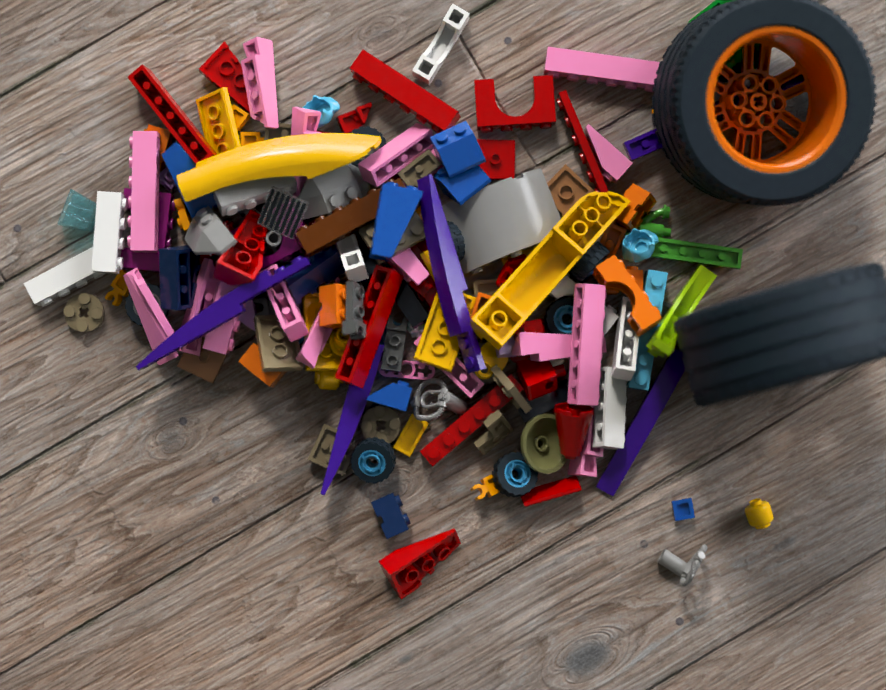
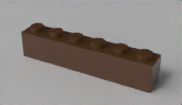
M400 178L396 180L390 179L384 183L394 182L399 187H405ZM373 188L363 198L356 197L349 202L348 206L344 208L342 206L337 207L332 211L331 215L327 217L324 215L320 216L314 221V224L310 226L304 225L297 229L295 240L304 256L310 258L375 221L380 188L378 190Z

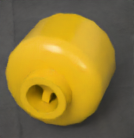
M315 371L314 382L322 390H336L339 388L340 383L343 384L342 381L335 378L337 371Z
M760 498L749 501V505L745 508V514L750 526L755 527V529H763L771 525L770 522L773 521L774 516L771 506L767 501H761Z

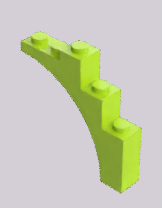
M698 265L673 300L672 306L660 321V325L646 343V347L649 348L647 350L648 353L656 358L658 356L663 358L665 354L668 356L671 354L677 340L676 337H678V334H675L673 323L678 318L694 311L717 277L716 274L703 265Z

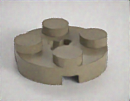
M81 293L69 299L63 313L67 324L72 329L80 332H92L103 323L105 309L99 298L91 294ZM82 308L89 309V316L87 318L80 316Z
M376 406L369 409L364 414L361 422V430L366 439L378 437V439H384L385 442L391 443L400 432L399 416L394 410L386 406ZM384 420L386 422L384 424L386 429L378 431L376 429V422Z

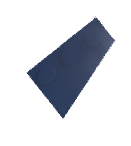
M335 244L310 257L311 266L286 279L288 288L297 305L302 302L301 298L309 292L311 294L317 292L316 287L324 282L328 284L345 272L341 256ZM291 261L286 263L284 267L287 268L292 265Z
M189 245L159 249L162 309L184 310L193 307L197 287L195 278L197 271H200L201 265L198 264L200 255H196Z

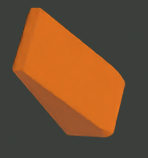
M615 222L605 230L600 239V243L610 251L605 260L616 255L627 231L626 228Z

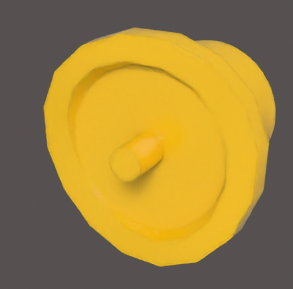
M342 328L332 333L329 340L330 349L339 356H343L350 334L342 335Z

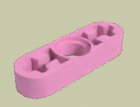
M402 360V366L404 364L412 366V373L410 375H403L402 373L394 375L395 372L390 371L386 374L385 371L381 370L382 361H380L378 366L379 373L385 377L428 380L435 375V368L433 366L418 361ZM415 364L419 365L418 369H424L425 366H429L432 374L424 377V373L418 372V377H415Z

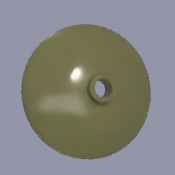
M540 414L533 417L526 424L521 436L523 458L528 466L538 473H554L561 469L567 461L564 455L560 453L555 415Z

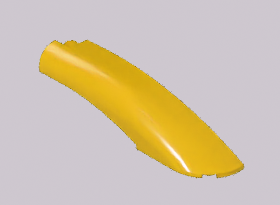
M316 133L273 138L240 146L199 161L196 164V168L178 174L177 181L185 202H188L218 189L245 181L282 176H307L309 180L364 157L371 151V147L376 149L382 140L380 136L351 133Z
M595 191L580 198L470 320V325L480 339L484 337L499 351L631 201L611 191Z

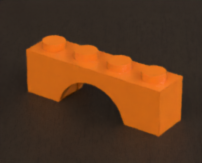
M613 255L595 266L592 275L600 285H606V289L619 290L630 300L632 311L627 322L638 337L659 324L662 319L660 311L657 307H653L647 293L639 288L635 277L627 272L622 260Z

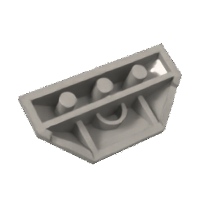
M349 163L309 180L307 179L300 195L296 199V204L297 201L301 202L298 208L299 212L302 204H306L301 216L304 220L331 213L337 207L348 205L356 197L361 199L371 188L369 183L363 180L359 168Z
M209 206L200 209L196 213L184 238L196 255H210L214 253L222 255L237 243L236 239Z

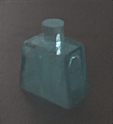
M70 189L57 224L65 228L93 232L95 228L96 203Z

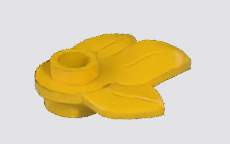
M489 342L483 344L480 350L487 367V372L482 373L479 370L475 371V375L484 380L489 379L493 375L491 368L496 364L503 370L508 362V357L497 358L495 347Z

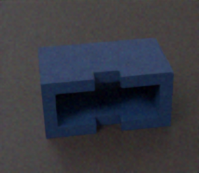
M394 492L371 502L377 517L381 516L383 519V523L380 525L386 539L409 530L408 525L411 522L407 513H402L400 507L403 506L399 494L395 496Z

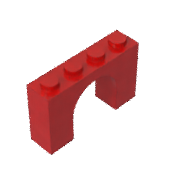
M553 75L533 76V106L527 113L521 116L506 115L498 108L495 101L494 79L474 80L477 130H481V133H491L493 129H501L502 132L512 131V128H520V130L524 131L540 126V129L552 128L556 123Z

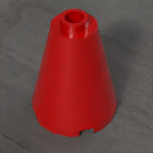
M567 402L555 404L554 413L560 453L566 459H576L581 454L594 415L593 407L589 405L569 406Z

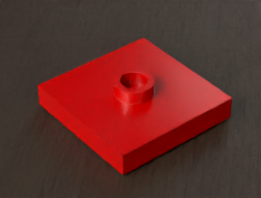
M477 139L486 159V162L479 166L491 180H504L510 177L514 179L515 140Z

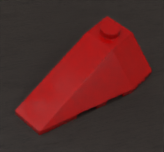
M252 210L249 211L233 236L237 243L223 253L217 261L213 275L214 278L231 286L254 282L263 264L262 260L267 226L264 225L265 216L262 223H259L261 214Z
M451 529L397 549L378 562L384 575L402 600L422 585L420 581L428 573L431 575L435 571L434 567L440 560L444 561L461 542L456 530Z

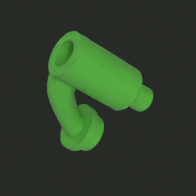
M664 204L663 208L647 214L642 219L643 221L639 225L638 230H649L660 238L663 235L670 236L671 228H664L663 224L651 223L652 220L659 216L662 219L669 218L670 207Z

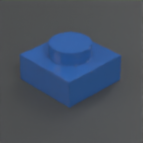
M692 498L671 501L674 521L695 518Z

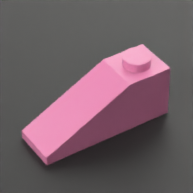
M588 124L584 131L600 171L603 173L602 176L611 183L613 181L616 183L633 163Z

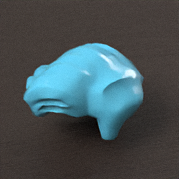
M314 95L313 99L302 108L322 112L318 128L331 121L332 116L339 110L340 105L331 97H318Z
M633 228L631 233L626 235L622 242L623 258L637 263L651 257L655 250V245L659 242L657 235L646 229L638 230Z

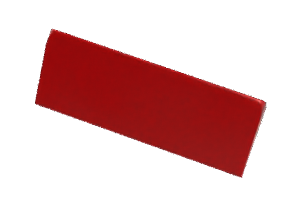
M571 476L536 486L529 493L522 495L521 499L523 506L527 507L576 493L582 489L577 477Z

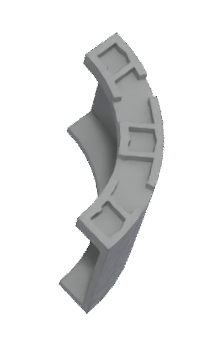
M541 168L522 173L521 176L514 179L510 177L488 185L462 205L451 201L442 206L446 220L452 221L457 225L464 237L465 254L464 258L460 260L463 274L471 272L472 275L482 272L483 267L508 256L515 258L522 255V251L538 246L561 220Z

